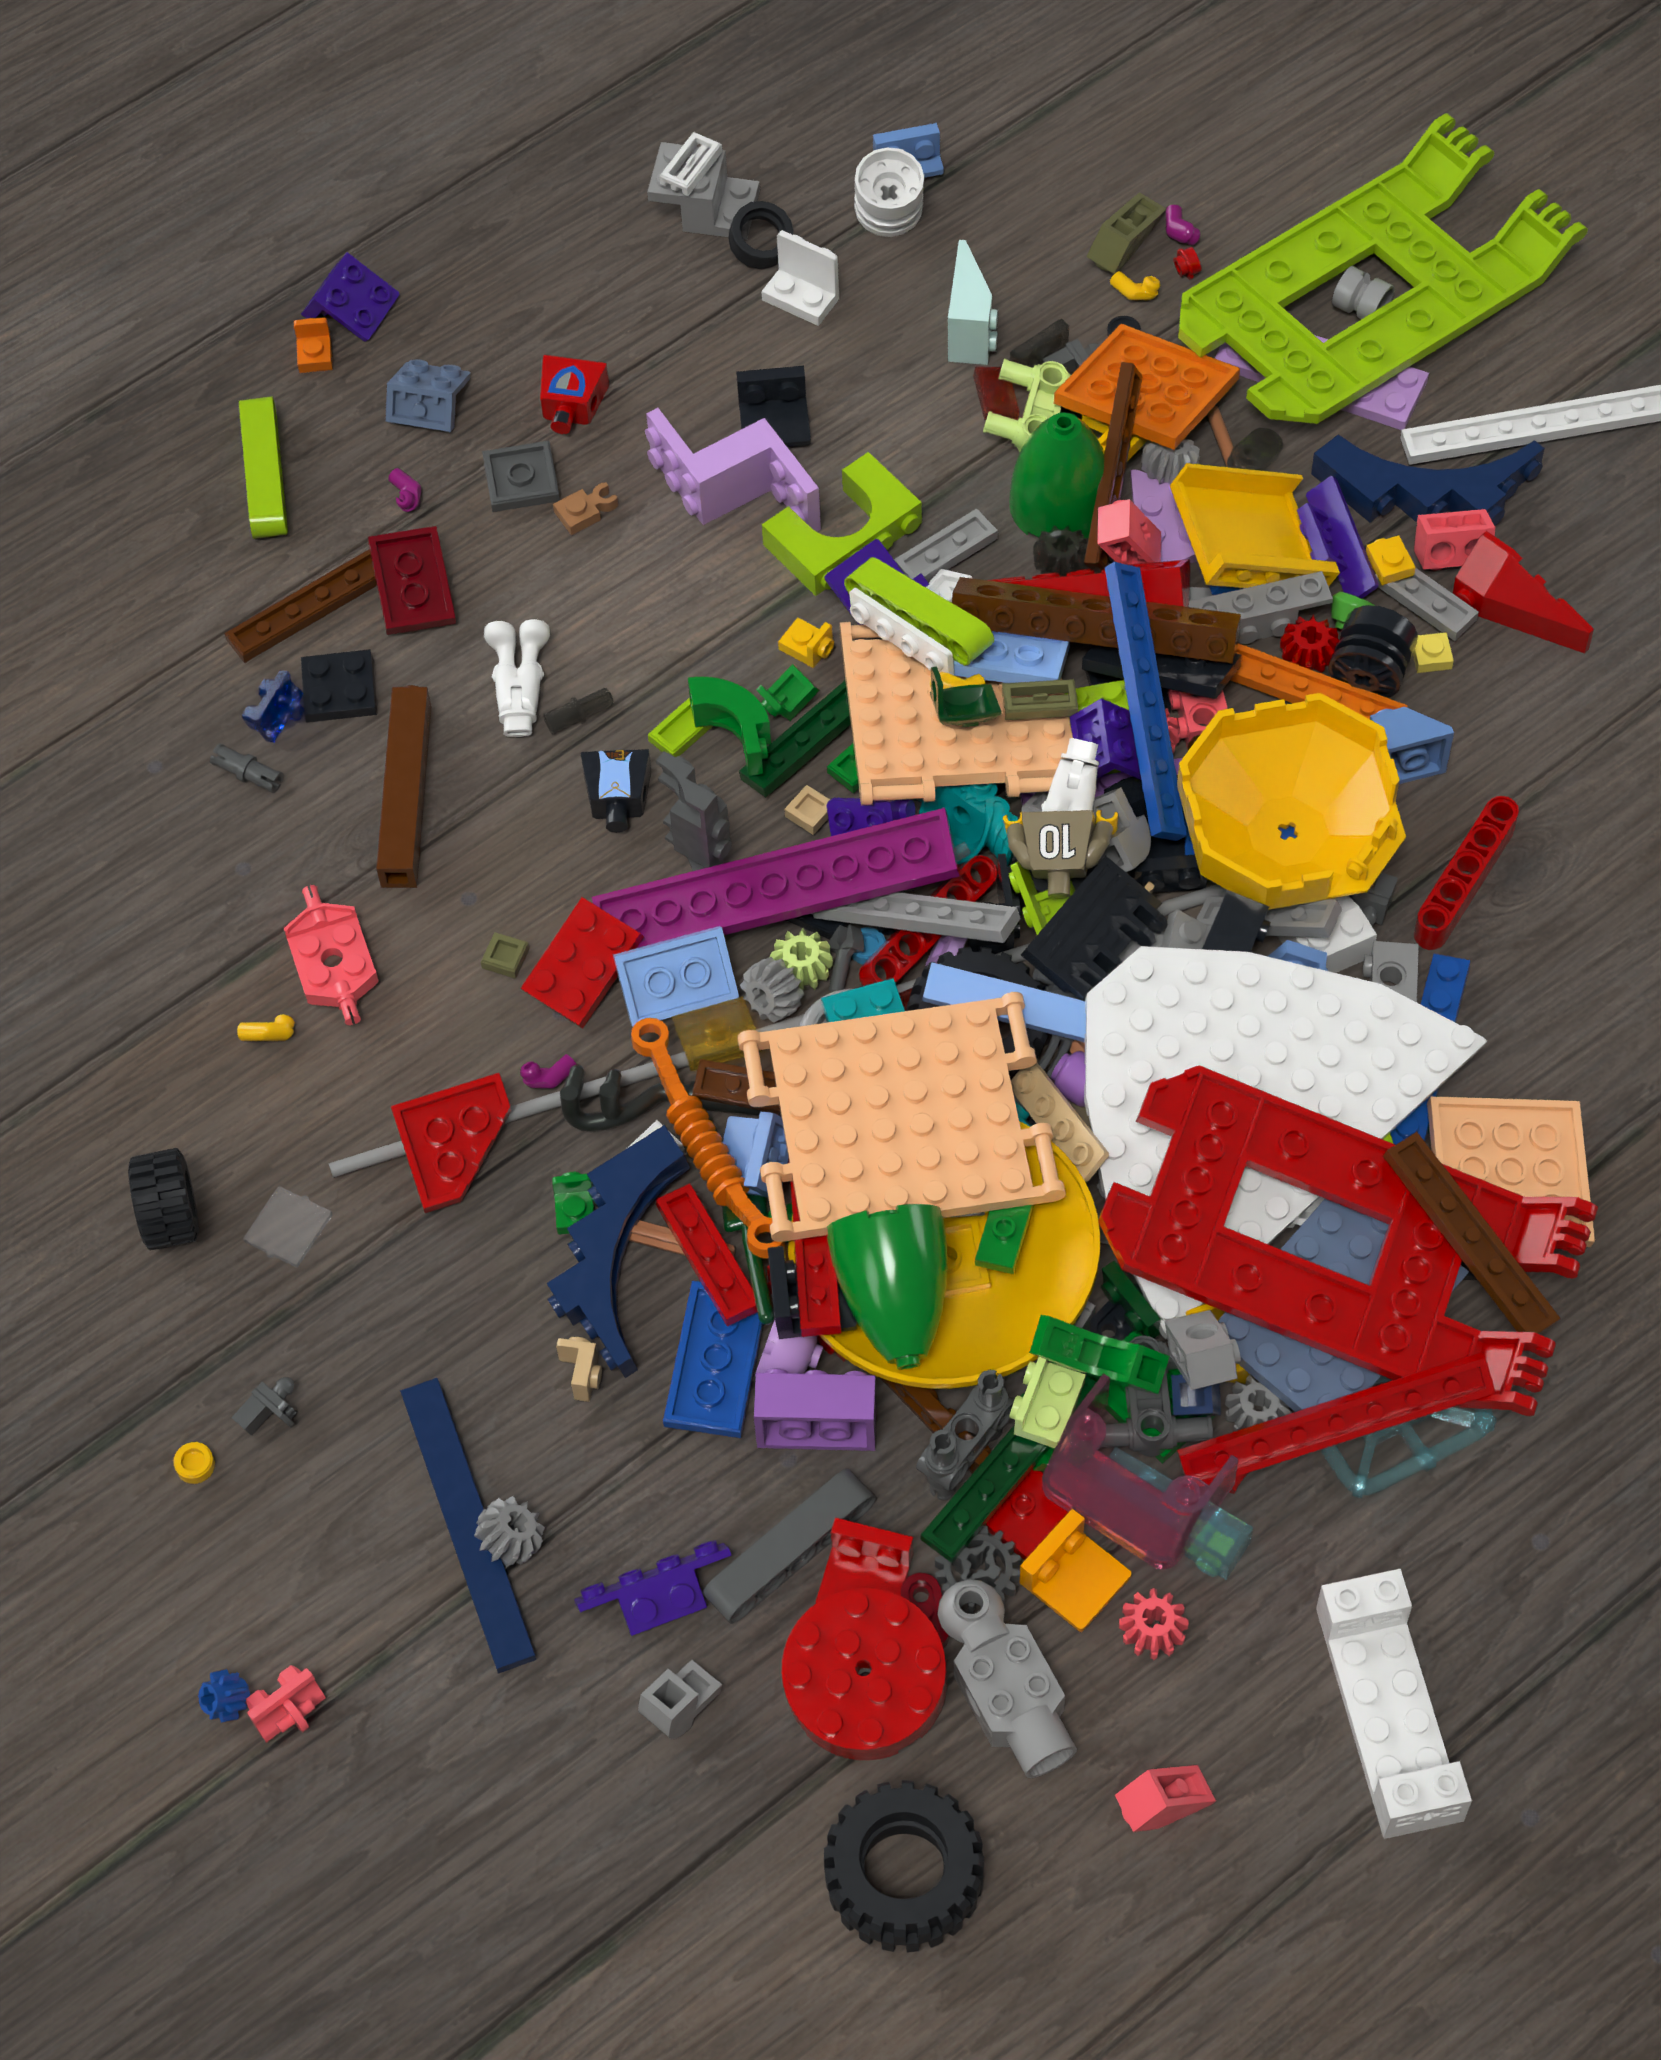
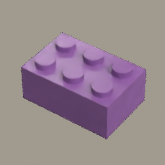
M771 1369L765 1373H756L754 1424L757 1448L875 1451L877 1409L875 1375H867L861 1371H850L844 1375L828 1374L821 1370H810L805 1374H792L781 1369Z

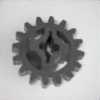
M984 1525L980 1534H977L953 1563L943 1556L935 1557V1568L939 1569L935 1573V1579L939 1584L945 1583L941 1588L942 1596L948 1588L956 1583L951 1572V1566L953 1565L955 1566V1571L961 1574L960 1581L971 1579L987 1583L998 1592L1005 1606L1004 1593L1014 1597L1016 1586L1013 1582L1020 1581V1570L1016 1568L1021 1565L1020 1555H1011L1015 1549L1014 1542L1010 1541L1003 1544V1532L999 1530L993 1537L989 1536L988 1526ZM997 1556L1001 1558L1004 1564L1005 1574L1001 1572L1000 1567L995 1565ZM985 1563V1571L983 1569H979L976 1573H973L971 1576V1568L976 1570L979 1568L980 1565L983 1566V1564ZM969 1602L967 1603L968 1613L973 1614L978 1604Z

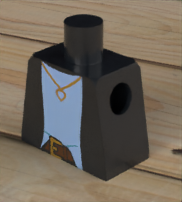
M649 749L581 752L583 774L592 817L595 819H606V829L610 832L620 833L625 831L628 827L627 818L641 817L644 814L651 778Z

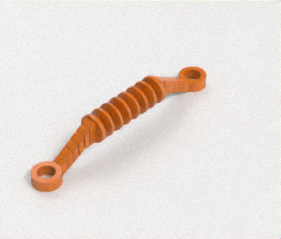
M645 1018L638 1021L633 1026L631 1032L633 1049L642 1056L652 1058L671 1105L666 1113L669 1122L674 1124L673 1128L676 1134L680 1135V1141L683 1146L687 1147L686 1151L689 1157L694 1159L693 1163L700 1170L701 1178L707 1181L706 1186L708 1190L714 1193L713 1198L716 1204L727 1206L748 1227L747 1245L749 1250L760 1258H769L768 1248L784 1246L785 1248L786 1241H773L766 1244L756 1239L760 1233L770 1232V1225L773 1223L772 1218L764 1216L747 1197L746 1194L749 1188L744 1186L745 1178L741 1177V1169L735 1165L734 1157L728 1154V1147L722 1143L720 1133L715 1131L716 1127L713 1121L708 1120L709 1115L702 1108L703 1105L699 1097L689 1096L681 1083L667 1051L669 1031L665 1023L657 1018ZM651 1032L658 1034L660 1038L654 1042H646L641 1039V1036Z

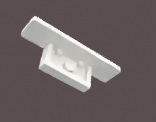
M854 588L849 592L850 612L858 623L866 625L883 640L890 641L907 656L913 657L924 664L930 671L931 667L937 666L939 673L946 672L954 675L953 654L949 649L859 589Z

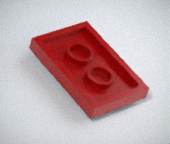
M581 897L520 989L583 1029L618 977L613 955L636 949L644 936Z

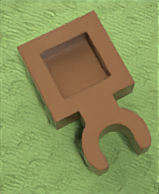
M605 482L598 484L593 489V493L587 495L581 489L554 503L553 508L556 516L568 532L573 535L600 521V511L609 512L617 508L618 499L616 495L602 498L609 494V487Z

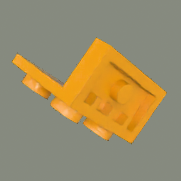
M1072 1508L1020 1565L1019 1583L1075 1629L1082 1632L1129 1581L1131 1571L1084 1534L1085 1518Z

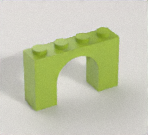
M869 452L842 469L843 491L870 518L862 529L844 537L825 536L813 530L789 506L762 524L763 545L815 596L826 589H831L824 579L828 572L870 542L879 539L886 550H888L895 541L905 534L913 533L922 523V502Z

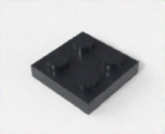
M371 649L301 657L306 723L377 715Z

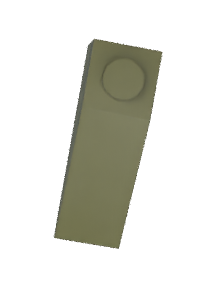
M1139 192L1102 224L1087 254V258L1094 261L1100 269L1115 274L1129 261L1164 216L1166 208Z

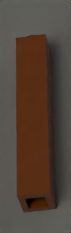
M415 685L392 687L376 867L381 888H417L432 708L428 687H418Z

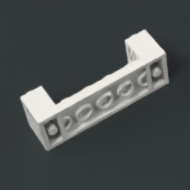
M1401 1569L1322 1585L1316 1607L1384 1839L1464 1822L1472 1802L1460 1761L1449 1763L1407 1622L1412 1604Z

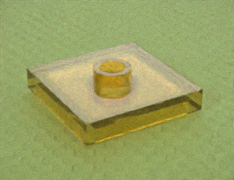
M743 996L671 1016L690 1071L698 1070L700 1059L723 1063L744 1057V1052L739 1049L737 1036L746 1030H756Z

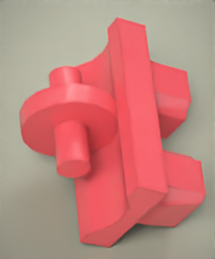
M290 1665L279 1674L277 1679L281 1686L271 1695H268L264 1690H257L246 1698V1704L249 1708L247 1714L266 1743L280 1732L284 1733L294 1724L302 1733L309 1729V1725L304 1717L316 1709L315 1706L326 1698L316 1683L313 1674L307 1668L300 1671L295 1666Z

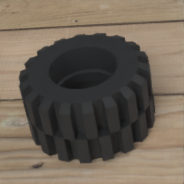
M178 1148L132 1156L128 1166L129 1185L136 1222L143 1243L151 1251L196 1242L199 1233L197 1209L189 1170L183 1154Z

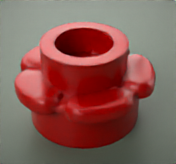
M1192 247L1185 250H1177V257L1173 258L1175 268L1181 277L1187 275L1188 279L1192 280L1194 278L1193 275L1202 270L1200 260Z

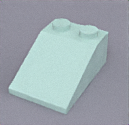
M959 240L948 314V362L988 365L990 351L996 352L998 332L992 330L997 328L998 310L992 309V294L966 240Z

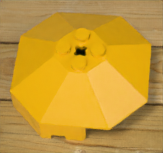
M1322 693L1306 695L1305 701L1285 704L1284 699L1255 704L1254 710L1234 713L1233 708L1218 710L1179 762L1177 788L1200 875L1229 891L1269 906L1268 910L1368 892L1406 839L1396 804L1400 779L1394 759H1390L1387 748L1388 739L1384 727ZM1289 826L1294 827L1296 838L1288 837L1286 840L1281 838L1282 832L1279 830L1280 827L1283 829H1287Z

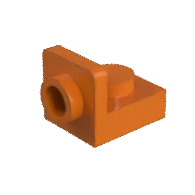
M327 318L295 320L294 330L297 342L299 373L333 370L332 343Z

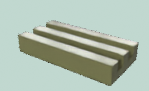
M1074 679L1002 683L1005 720L1069 717L1078 712ZM1068 693V695L1047 696L1048 694ZM1033 695V697H1019V698H1012V697H1011V696Z

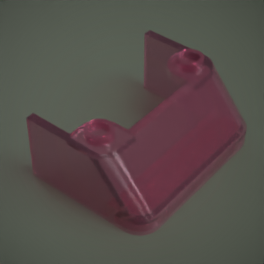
M1103 1373L1069 1418L1043 1472V1492L1049 1500L1069 1512L1073 1508L1085 1518L1086 1524L1149 1565L1158 1569L1171 1568L1180 1561L1235 1485L1238 1458L1231 1455L1210 1485L1194 1476L1186 1475L1172 1481L1165 1492L1160 1491L1098 1451L1106 1438V1424L1099 1415L1108 1405L1110 1377Z

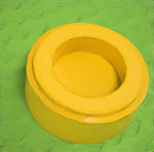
M187 1443L180 1447L174 1456V1468L180 1479L186 1483H201L207 1480L214 1471L215 1460L212 1452L202 1443Z

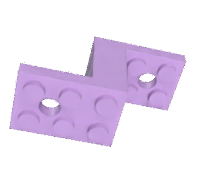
M659 408L646 413L648 428L645 429V434L650 443V450L647 451L648 458L655 469L660 468L663 471L671 491H678L687 512L691 516L695 514L702 525L772 491L773 496L779 503L784 502L787 507L789 506L816 532L821 530L819 487L765 418L693 454Z

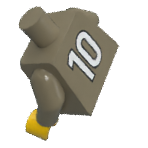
M1093 810L1020 812L1021 817L1017 821H1009L1007 815L1003 816L1010 850L1023 868L1032 871L1034 878L1048 879V897L1066 898L1070 896V878L1086 877L1088 868L1097 865L1109 846L1111 836L1118 830V813L1114 812L1112 818L1105 819L1102 817V810H1097L1096 825Z

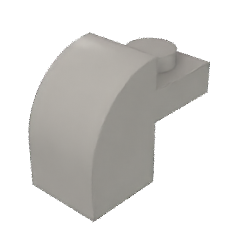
M1120 787L1097 796L1094 800L1093 812L1095 823L1097 810H1102V817L1105 819L1112 818L1114 812L1118 813V830L1111 836L1109 846L1097 865L1106 855L1127 872L1137 867L1146 859L1150 851L1151 836L1145 815L1135 816Z
M691 1660L677 1674L667 1669L641 1694L638 1712L670 1739H676L692 1727L694 1718L720 1694L722 1684Z

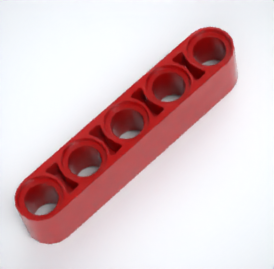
M1496 796L1486 804L1421 906L1414 930V940L1420 947L1427 950H1436L1445 944L1512 838L1519 809L1516 802L1511 798ZM1496 818H1501V819H1504L1505 821H1500V820H1497ZM1478 844H1483L1488 847H1481ZM1461 871H1468L1472 874H1465ZM1444 898H1452L1455 901H1448ZM1426 925H1435L1438 928H1430Z
M975 856L958 867L959 877L945 880L931 896L947 898V892H949L957 900L976 902L996 880V865L986 856ZM971 868L978 871L981 878L980 882L972 878ZM897 929L860 968L859 979L861 984L866 986L884 981L877 976L875 965H879L885 970L886 980L894 978L896 983L942 935ZM900 940L907 943L910 955H905L900 950Z

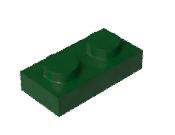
M1115 1260L1103 1267L1102 1276L1104 1284L1101 1285L1102 1291L1113 1305L1119 1302L1126 1311L1124 1318L1130 1328L1136 1334L1142 1332L1145 1336L1152 1338L1160 1335L1161 1318Z

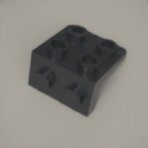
M1151 836L1148 856L1137 867L1130 870L1131 877L1143 887L1148 882L1155 885L1152 893L1201 890L1206 888L1207 878L1200 875L1196 856L1184 855L1185 837L1174 841Z

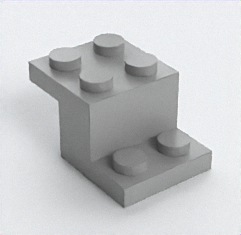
M661 142L647 191L648 201L681 205L684 232L728 237L733 217L738 210L750 202L757 201L760 192L759 181L727 177L726 152L722 150L720 156L690 195L686 196L682 194V189L679 188L678 191L672 190L671 184H667L665 187L659 181L660 174L683 145ZM696 147L690 156L695 154L699 147ZM690 156L686 159V161L683 163V165L679 168V170L676 172L674 176H678V174L685 167L686 162L690 158ZM752 220L746 222L742 228L741 234L745 240L748 238Z

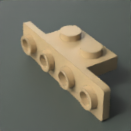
M1037 1062L1032 1067L1020 1069L1011 1080L1013 1094L1036 1123H1049L1053 1132V1139L1051 1141L1066 1154L1080 1172L1083 1180L1088 1182L1108 1158L1109 1152Z

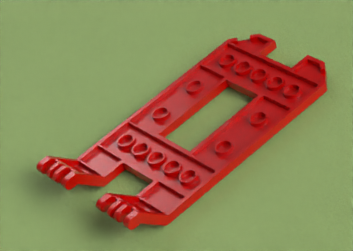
M1200 1065L1187 1069L1183 1074L1167 1080L1163 1078L1150 1083L1135 1122L1171 1136L1151 1193L1148 1196L1113 1182L1098 1219L1122 1270L1392 1380L1482 1352L1486 1357L1496 1393L1457 1406L1461 1408L1512 1410L1524 1416H1534L1538 1405L1536 1399L1510 1390L1512 1385L1534 1393L1542 1391L1544 1381L1541 1378L1546 1377L1549 1369L1548 1366L1542 1361L1521 1355L1523 1351H1530L1543 1358L1552 1357L1556 1346L1555 1341L1535 1332L1480 1331L1444 1316L1462 1259L1383 1157L1385 1152L1395 1146V1144ZM1442 1164L1525 1272H1554L1566 1278L1573 1279L1577 1277L1580 1263L1573 1258L1553 1253L1555 1249H1562L1577 1256L1585 1253L1587 1244L1584 1241L1589 1240L1590 1229L1583 1224L1564 1220L1565 1215H1571L1584 1222L1594 1221L1598 1211V1207L1595 1204L1579 1197H1524ZM1245 1166L1389 1224L1369 1285L1224 1227Z

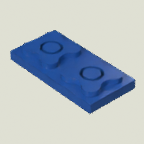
M692 1281L663 1425L668 1428L741 1438L763 1324L759 1320L758 1312L732 1325L726 1326L708 1293L699 1281Z

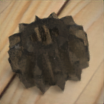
M1054 525L1051 533L1042 531L1039 540L1035 541L1033 546L1036 570H1040L1041 574L1059 573L1061 577L1067 576L1066 573L1089 568L1084 563L1088 539L1084 538L1082 530L1071 532L1069 525L1064 530H1059Z

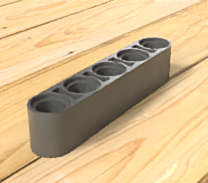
M849 1469L840 1471L717 1574L707 1584L703 1595L730 1624L738 1622L832 1543L831 1530L835 1517L851 1522L858 1521L873 1506L876 1500L875 1495Z

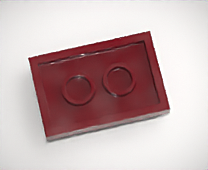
M432 526L369 536L368 545L386 634L391 635L456 624L437 527Z

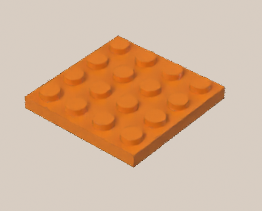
M1120 324L1054 392V404L1110 425L1121 362L1133 363L1143 378L1132 435H1137L1163 447L1175 450L1239 380L1240 368L1207 355L1200 358L1191 349Z

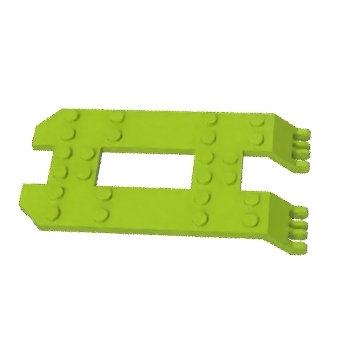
M1446 113L1433 121L1402 163L1182 293L1178 338L1200 358L1227 343L1260 372L1265 379L1247 390L1246 399L1267 418L1318 424L1542 285L1570 248L1585 237L1588 228L1581 222H1576L1561 234L1558 230L1570 223L1571 214L1566 210L1561 212L1562 207L1555 202L1544 208L1538 215L1534 211L1546 204L1548 195L1542 190L1537 189L1525 197L1494 239L1469 253L1430 219L1451 207L1477 171L1492 160L1494 151L1487 145H1484L1474 151L1470 157L1465 155L1476 148L1478 138L1473 134L1469 135V131L1463 126L1451 132L1447 138L1442 136L1450 132L1456 122L1453 117ZM1373 253L1414 287L1324 343L1284 309L1285 306Z

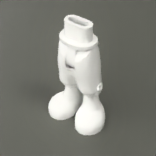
M526 620L520 625L519 639L522 663L519 668H516L515 665L516 631L514 627L505 621H494L488 623L484 629L486 642L497 652L499 663L494 667L492 678L496 685L499 721L504 724V735L507 737L530 736L532 734V723L537 720L536 712L540 693V681L544 676L542 667L537 662V657L540 649L544 647L550 637L549 625L541 620Z
M1070 738L1066 754H1061L1063 759L1059 762L1047 799L1041 805L1042 812L1093 810L1097 766H1099V761H1096L1095 758L1099 744Z

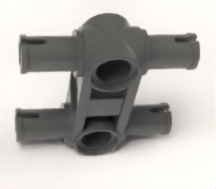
M1138 1336L1129 1342L1140 1344L1170 1356L1169 1346L1165 1342L1156 1341L1150 1336ZM1169 1357L1159 1394L1125 1387L1128 1411L1126 1422L1091 1424L1092 1448L1095 1450L1097 1448L1128 1446V1449L1133 1452L1154 1457L1160 1455L1166 1449L1177 1447V1443L1213 1439L1211 1416L1175 1419V1416L1171 1415L1167 1374L1168 1370L1178 1368L1172 1358ZM1147 1428H1155L1161 1434L1156 1437H1149L1142 1431Z
M986 1370L980 1374L978 1384L971 1391L967 1400L943 1430H938L932 1434L930 1444L917 1462V1470L926 1476L932 1495L935 1496L938 1492L937 1499L947 1500L954 1495L956 1486L963 1479L967 1470L990 1441L997 1440L1001 1436L1002 1428L1010 1419L1014 1400L1008 1397L1007 1391L1003 1387L1004 1379L1002 1375L999 1374L996 1379L997 1371ZM963 1431H970L976 1437L971 1440H963L957 1435Z

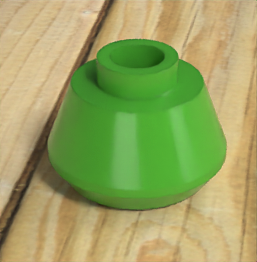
M1339 591L1332 596L1331 618L1337 620L1335 627L1342 630L1348 614L1354 608L1376 605L1354 595Z

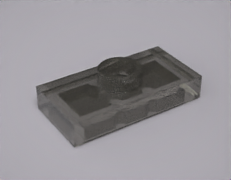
M1062 318L1012 350L1010 352V361L1032 368L1034 365L1043 364V358L1066 347V343L1069 342V325Z

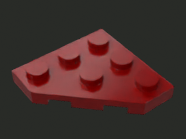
M500 1073L391 1106L424 1213L460 1203L463 1200L507 1120L511 1107Z

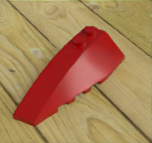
M1190 559L1127 564L1140 568L1146 602L1189 606ZM1081 569L1066 573L1067 576L1061 577L1059 573L1054 572L1034 575L1032 579L1026 580L1025 576L988 580L1110 597L1105 569L1101 570V573H1095L1094 570Z

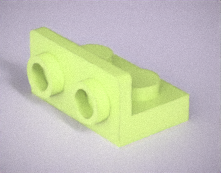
M1038 1357L1037 1363L1030 1361L1023 1379V1384L1028 1385L1023 1397L1016 1396L1010 1412V1418L1015 1420L1014 1435L1059 1450L1085 1383L1086 1375L1052 1364L1041 1357Z

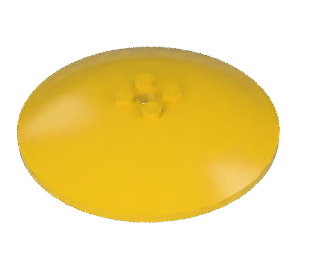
M1019 1121L1021 1129L1030 1128V1126ZM1051 1141L1058 1178L1064 1183L1066 1195L1058 1201L1033 1205L1014 1274L975 1266L976 1254L989 1211H986L983 1216L944 1218L947 1253L953 1254L957 1259L947 1268L946 1293L942 1316L927 1357L920 1360V1366L899 1370L896 1364L888 1363L873 1347L858 1323L856 1330L844 1331L841 1334L820 1335L821 1338L839 1355L864 1371L891 1382L913 1387L951 1389L974 1386L978 1384L980 1374L986 1370L997 1371V1379L999 1374L1004 1377L1024 1368L1030 1361L1034 1362L1038 1359V1356L1029 1352L1040 1316H1051L1074 1325L1084 1310L1094 1287L1100 1260V1229L1095 1204L1085 1180H1083L1073 1162ZM1036 1145L1027 1146L1025 1151L1033 1187L1041 1186L1044 1182ZM790 1240L788 1242L789 1260H794V1263H796L795 1240Z

